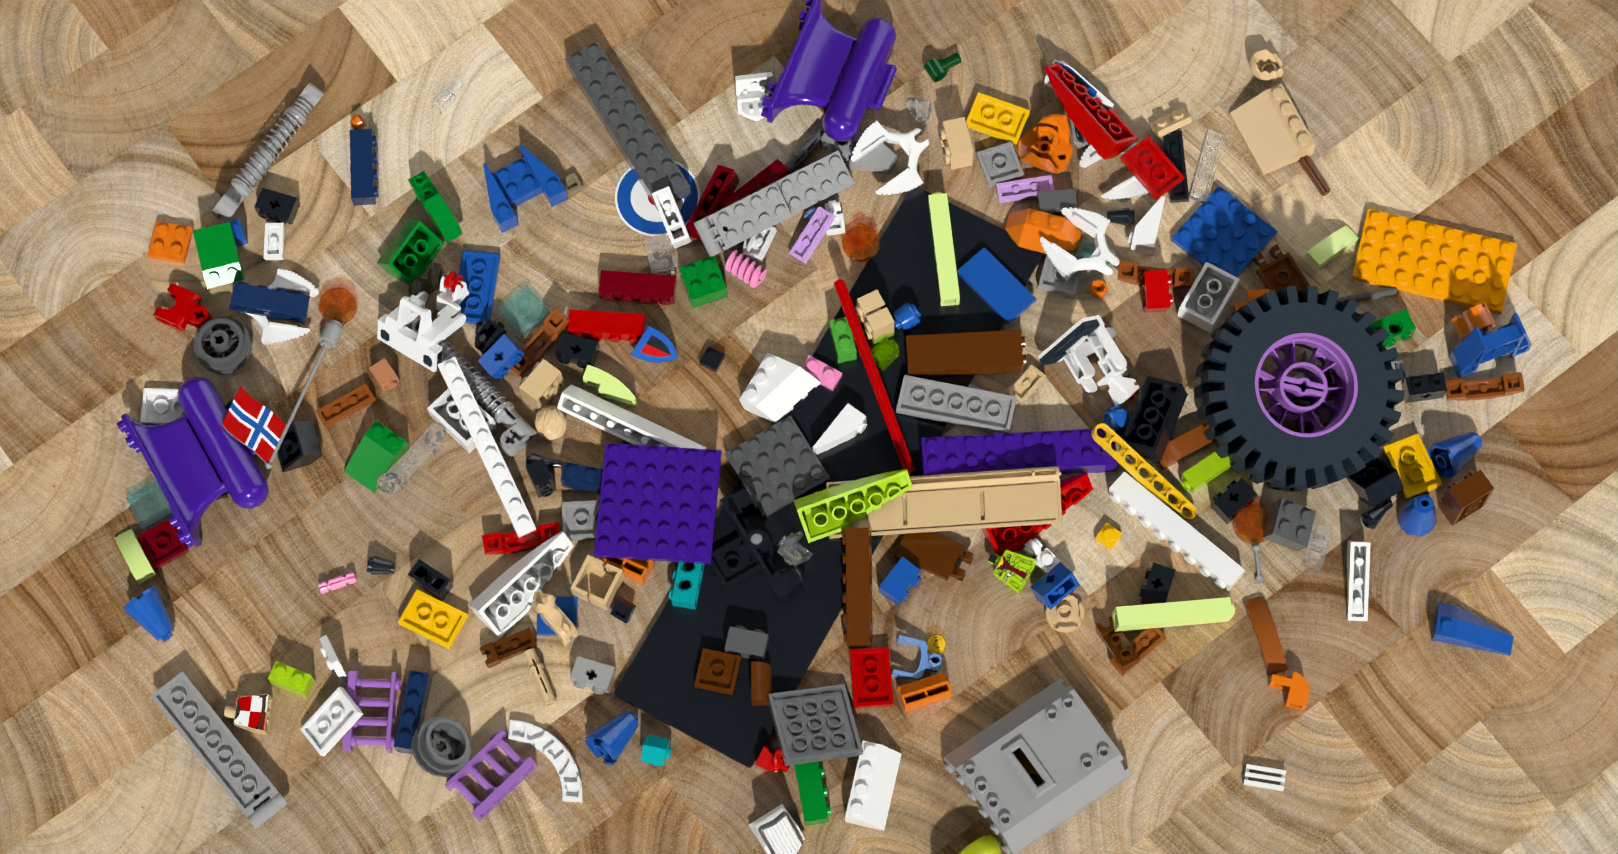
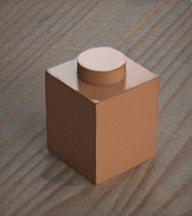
M385 358L369 367L372 376L383 392L395 388L397 383L400 382Z

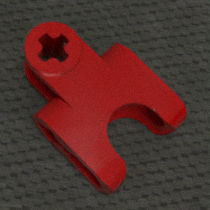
M173 283L169 285L167 291L172 298L176 299L175 305L170 309L158 307L153 313L157 321L180 331H184L187 325L199 329L205 322L213 319L208 309L199 305L202 298L198 294Z

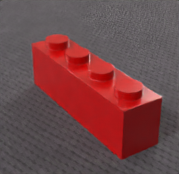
M569 310L568 334L590 338L594 341L605 339L611 342L628 341L629 343L637 344L646 329L645 314Z

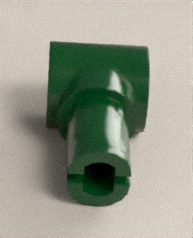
M956 52L945 59L941 58L938 60L937 58H932L925 63L924 69L933 82H938L947 75L950 68L961 63V57Z

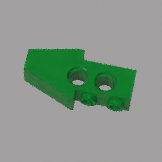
M425 171L408 179L413 193L445 242L448 243L461 236L463 233L458 222Z
M1403 309L1370 324L1374 330L1385 328L1390 335L1382 341L1385 348L1394 346L1397 341L1411 339L1416 330V326L1407 309ZM1389 328H1395L1398 332L1392 333Z

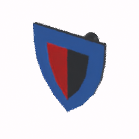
M648 325L630 355L647 362L660 363L678 359L676 348L672 341L663 332Z

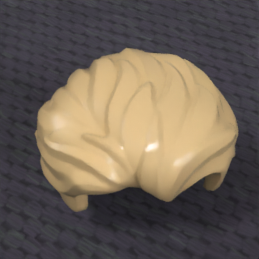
M1267 49L1254 52L1250 60V68L1256 78L1263 81H1276L1283 75V63L1276 53H1271Z
M556 406L543 407L537 412L535 416V429L540 437L555 440L562 437L565 433L567 420L563 411L559 410Z

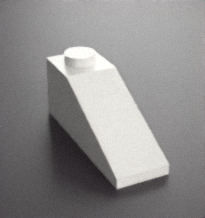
M668 186L653 192L652 196L673 247L676 249L692 242L670 187Z
M1161 196L1135 226L1134 232H1130L1128 243H1131L1130 250L1153 254L1165 197Z
M847 404L813 446L815 455L854 438L858 433L861 434L867 426L866 416L850 404Z

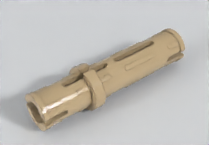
M535 648L526 650L523 654L529 665V673L535 679L545 706H551L557 700L544 673V665L540 663Z

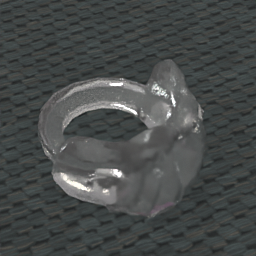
M908 97L905 101V107L910 110V113L918 122H923L930 118V113L932 112L930 101L916 100L914 97Z

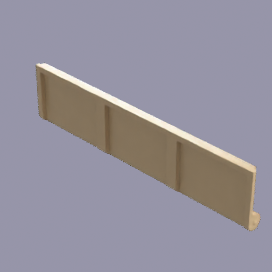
M1059 466L910 476L913 486L911 489L897 498L887 501L881 508L868 513L865 518L857 520L849 528H870L872 536L1062 523L1061 472ZM850 481L827 482L826 489ZM846 530L830 535L829 539L842 538Z

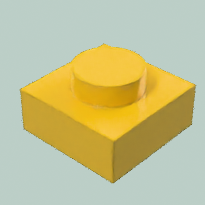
M1106 523L1095 537V540L1109 550H1112L1123 533Z

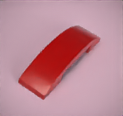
M558 522L539 525V528H536L535 531L518 538L516 532L505 534L497 532L481 535L485 555H498L533 550L558 534L560 529Z

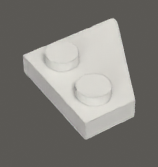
M770 227L744 240V257H749L751 260L762 263L777 232L776 228Z
M327 635L319 638L322 646L319 648L324 658L328 656V659L325 661L329 669L335 670L343 687L348 685V677Z

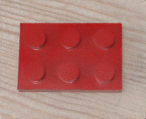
M1149 136L1120 157L1123 164L1155 200H1158L1185 179L1182 173Z
M889 647L851 649L850 662L854 709L893 706Z

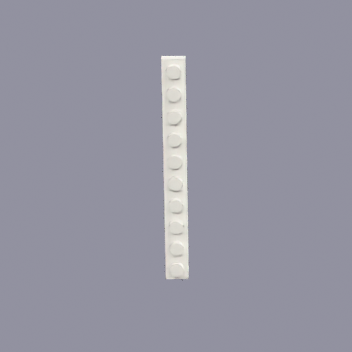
M453 357L437 364L518 538L535 531L536 527L456 358Z

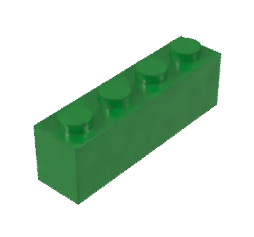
M818 762L794 765L805 826L829 822L828 816H832L830 804L825 802V797H828L827 786L822 785L821 778L825 777L823 765L819 766Z

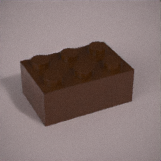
M1481 470L1476 473L1471 471L1464 476L1463 481H1455L1448 486V490L1444 493L1445 496L1441 499L1442 502L1439 509L1453 526L1484 507L1495 488Z

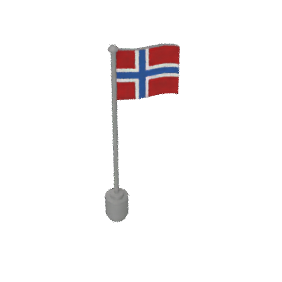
M329 320L321 332L318 340L323 348L287 424L282 422L270 409L252 398L241 386L222 423L224 429L232 437L253 450L265 462L267 469L273 467L272 462L326 349L335 348L343 333V325L336 320Z

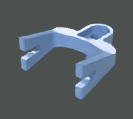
M902 635L898 636L897 643L919 647L920 663L915 673L893 669L891 677L920 680L925 670L934 672L940 669L942 665L941 656L936 653H928V646L925 641ZM932 659L937 660L938 663H933Z

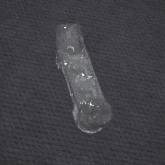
M438 422L430 423L426 432L385 474L378 477V488L387 494L400 492L408 484L409 478L432 455L435 456L442 449L443 439L447 433L445 427Z

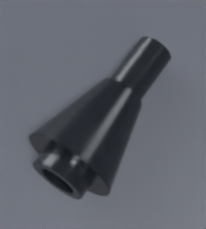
M534 453L526 457V466L543 458L548 468H561L562 461L549 460V458Z
M1388 500L1383 505L1362 513L1361 520L1364 526L1374 529L1385 515V512L1393 507V503Z

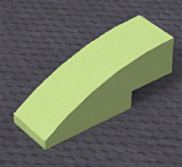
M1346 225L1311 248L1305 258L1319 271L1327 263L1334 261L1355 244L1359 238Z
M587 364L583 376L584 385L599 389L600 397L634 407L637 406L636 397L623 383L609 373Z
M132 529L114 538L134 578L139 584L156 575Z

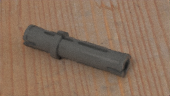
M816 128L803 145L791 154V158L785 164L790 174L805 162L804 159L821 141V137L824 134L823 130Z

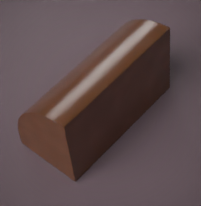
M751 661L752 706H769L768 694H772V666L764 662Z

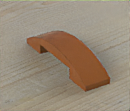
M1120 261L1118 266L1117 280L1133 285L1142 286L1141 275L1143 272L1168 270V275L1171 274L1172 286L1169 289L1191 288L1194 283L1195 269L1176 267L1175 270L1138 266L1136 262Z
M556 307L543 321L544 325L522 348L525 354L521 361L511 368L519 377L541 359L570 321Z
M1522 372L1502 374V377L1464 381V378L1445 380L1447 400L1492 399L1525 391Z
M1208 422L1168 442L1161 462L1157 461L1162 470L1179 462L1181 458L1207 444L1217 442L1216 439L1207 440L1204 431L1209 428Z
M1259 596L1243 601L1248 619L1251 620L1262 651V659L1268 675L1287 670L1282 646L1263 597Z

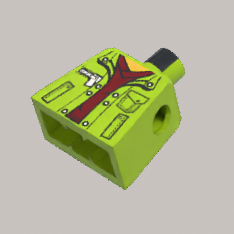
M1005 550L1002 556L992 552L988 559V563L996 566L993 574L1020 594L1038 562L1033 558Z

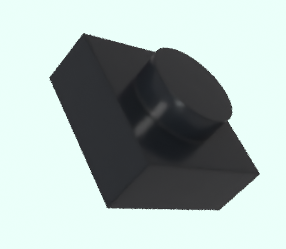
M708 346L699 363L701 366L717 372L725 358V354Z
M619 596L610 614L627 624L632 617L636 605Z

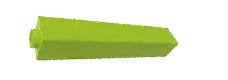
M1283 421L1281 426L1287 428L1286 423ZM1213 452L1182 473L1181 484L1186 491L1189 490L1193 494L1229 470L1234 461L1230 457L1220 458L1216 452Z

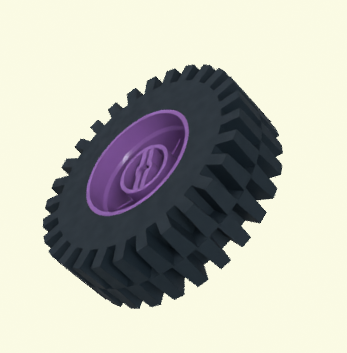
M1290 286L1278 292H1275V290L1267 292L1229 315L1225 322L1214 330L1211 334L1212 341L1204 346L1201 356L1205 357V359L1196 368L1195 377H1200L1201 383L1194 388V398H1202L1203 406L1196 412L1199 420L1207 419L1209 428L1204 431L1207 440H1217L1220 447L1215 452L1220 458L1230 457L1234 461L1230 467L1237 473L1249 472L1251 475L1248 480L1256 484L1269 482V488L1280 490L1290 487V491H1302L1308 488L1316 489L1329 485L1365 468V463L1375 459L1382 452L1379 447L1389 442L1394 434L1389 428L1399 422L1402 413L1394 410L1395 405L1404 400V390H1396L1395 385L1404 378L1403 369H1393L1391 364L1399 356L1397 349L1394 347L1386 350L1382 343L1383 340L1390 336L1386 329L1374 330L1370 324L1376 317L1370 311L1358 314L1355 309L1359 303L1351 298L1342 302L1338 301L1339 292L1328 290L1319 294L1318 287L1307 286L1297 291L1296 286ZM1295 346L1313 351L1308 363L1296 362ZM1278 351L1284 353V360L1280 359L1277 354ZM1268 354L1278 367L1271 375L1261 370ZM1315 359H1319L1321 361V368H1318L1315 365ZM1329 368L1334 374L1337 387L1328 388L1323 372ZM1290 371H1296L1304 374L1307 378L1297 379L1286 375ZM1259 393H1267V398L1271 405L1267 410L1262 403ZM1328 395L1334 398L1333 405L1327 401ZM1289 399H1301L1311 403L1308 407H1301L1293 404ZM1320 405L1334 412L1332 419L1325 427H1323L1315 415ZM1284 418L1296 420L1297 432L1281 426ZM1304 423L1310 427L1309 433L1304 431Z

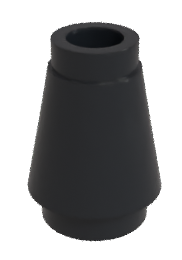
M1123 208L1107 211V220H1110L1111 223L1125 226L1134 224V209Z
M377 556L369 557L367 572L371 573V575L394 574L396 563Z

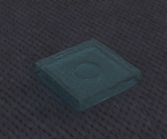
M528 286L497 308L521 338L550 314V311Z
M157 481L126 497L143 531L173 515L169 502Z

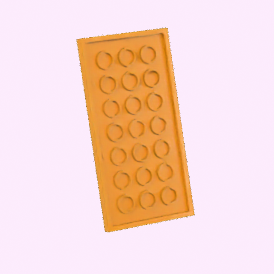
M1368 209L1352 279L1388 288L1396 287L1400 291L1471 308L1486 303L1490 312L1501 314L1517 244Z

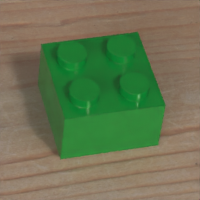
M715 256L679 267L680 277L692 309L728 297L727 288Z

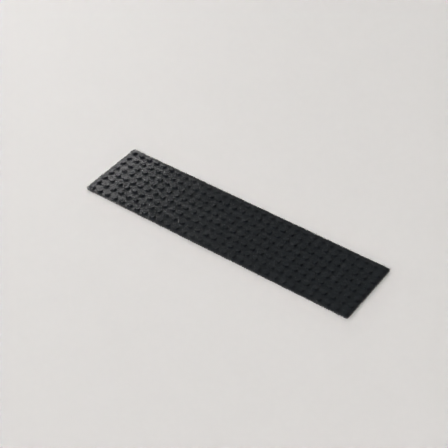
M919 187L907 193L849 292L854 308L857 306L858 298L878 290L885 303L880 308L887 307L893 319H895L893 312L904 303L914 304L922 315L920 316V323L909 331H905L903 328L898 329L894 324V335L876 344H873L872 340H868L866 337L915 467V472L909 474V477L918 476L922 469L921 438L940 437L947 423L896 413L904 375L908 376L906 336L1000 331L1005 323L958 274L960 305H940L928 206V195L932 194ZM948 202L956 270L960 269L985 247L1025 287L1044 253L1018 247L1006 230ZM842 306L834 319L846 317ZM861 323V327H862L863 332H864L865 327H864L863 323ZM830 328L827 329L812 357L842 373L841 379L833 391L822 385L814 387L808 392V396L799 400L793 406L794 408L780 421L791 415L813 450V446L844 407L850 404L866 416L867 426L861 434L858 433L854 438L816 455L830 477L828 482L853 481L886 472L902 470V465L856 343L857 359L838 363ZM975 375L920 378L968 387ZM740 479L732 491V495L742 490ZM827 482L802 497L825 490ZM794 501L763 518L758 508L755 510L752 505L742 509V512L751 529H760L768 534L773 545L774 555L772 563L776 570L782 575L791 570L790 564H795L801 569L806 578V589L804 590L801 585H798L790 590V595L778 600L762 572L758 571L725 590L712 566L705 564L696 610L673 606L671 599H669L615 691L617 698L747 768H751L775 728L770 707L752 706L751 661H763L742 657L733 695L695 688L694 684L703 648L725 653L729 628L736 625L746 627V630L754 631V629L763 630L769 636L764 663L772 666V693L794 691L799 686L845 605L843 603V592H846V584H843V572H846V565L843 564V553H846V545H843L842 538L829 539V536L808 543ZM723 508L715 520L712 552L739 537ZM884 535L872 536V555ZM730 559L727 565L732 568L736 567L738 561ZM689 565L686 571H691L694 566ZM683 583L680 588L688 589L690 584Z

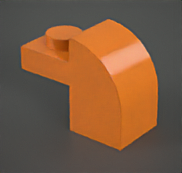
M1294 671L1291 678H1287V675L1281 673L1272 674L1269 687L1288 691L1285 706L1304 711L1309 698V685L1306 679Z

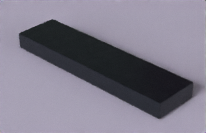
M1172 131L1163 136L1165 155L1182 173L1185 179L1169 191L1170 203L1189 202L1182 131Z

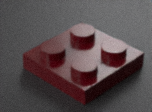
M168 519L136 536L155 570L189 552L185 542L182 543L177 536L179 532L177 527H173Z

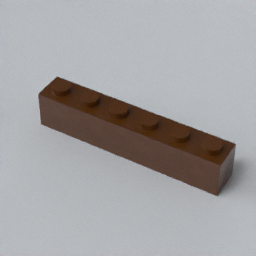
M846 528V533H843L842 537L843 545H846V553H843V564L846 565V572H843V584H846V592H843V603H846L843 621L847 623V631L843 632L844 643H847L848 647H873L872 530L870 528Z

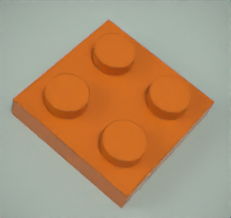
M156 221L147 256L151 259L185 264L193 236V227Z

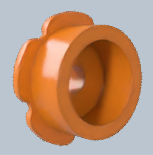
M360 114L351 115L352 120H350V124L355 130H361L366 126Z
M1096 280L1090 284L1091 289L1089 291L1092 296L1102 298L1104 294H1107L1108 287L1104 281Z

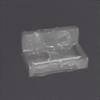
M801 531L784 536L779 542L780 548L777 553L783 556L785 562L790 565H799L808 561L813 553L798 543L803 535Z

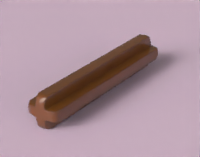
M1306 155L1299 158L1298 162L1320 195H1327L1330 192V188L1309 156Z

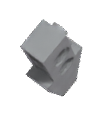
M826 133L821 137L823 148L828 152L839 150L842 159L845 161L849 160V169L890 174L897 163V155L883 143L858 161L852 162L851 156L854 155L852 152L855 151L854 147H856L861 137L859 134H856L851 140L844 141L846 142L844 145L838 144L840 141L833 140Z

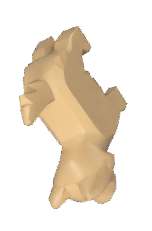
M542 591L534 593L533 600L536 612L540 613L543 622L557 634L559 640L566 647L571 643L570 637L576 639L580 635L576 627L555 604L556 597L552 594H545Z

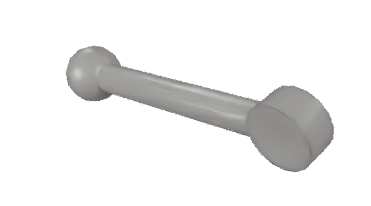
M1254 544L1252 549L1255 551L1256 582L1261 584L1264 578L1261 576L1258 552L1260 546Z

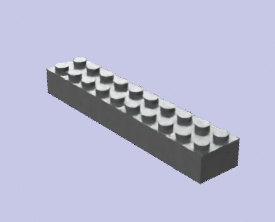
M596 41L565 58L570 74L655 207L657 208L652 193L668 186L676 202L691 194L689 183L599 43Z

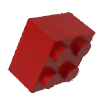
M1168 270L1144 271L1141 275L1143 313L1166 312L1173 305L1172 293L1169 294V288L1172 286L1171 274L1168 275Z

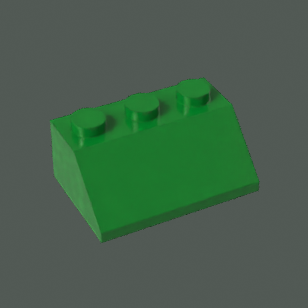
M408 219L377 261V264L388 274L413 288L445 243L420 220Z

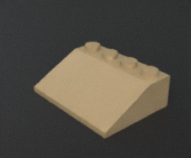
M1282 84L1263 91L1230 112L1234 124L1262 175L1294 163L1306 155H1313L1316 144Z

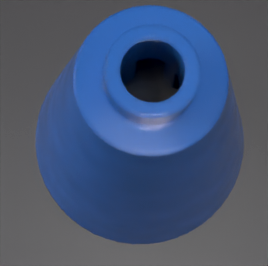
M1469 432L1433 443L1428 450V454L1434 467L1439 469V475L1446 479L1456 476L1481 449V437L1474 432Z
M1420 495L1406 501L1398 512V523L1401 529L1409 535H1427L1434 529L1437 522L1434 501L1428 495Z
M153 586L143 591L139 597H134L123 609L157 641L162 640L165 642L173 636L174 628L160 593Z
M624 712L589 733L585 737L589 750L597 758L603 757L605 759L603 763L610 766L614 765L639 726L637 716L632 712Z

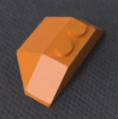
M1031 208L1010 213L1005 226V230L1018 247L1044 254L1046 253L1040 242L1041 237L1070 252L1077 250L1082 236V232L1067 218Z

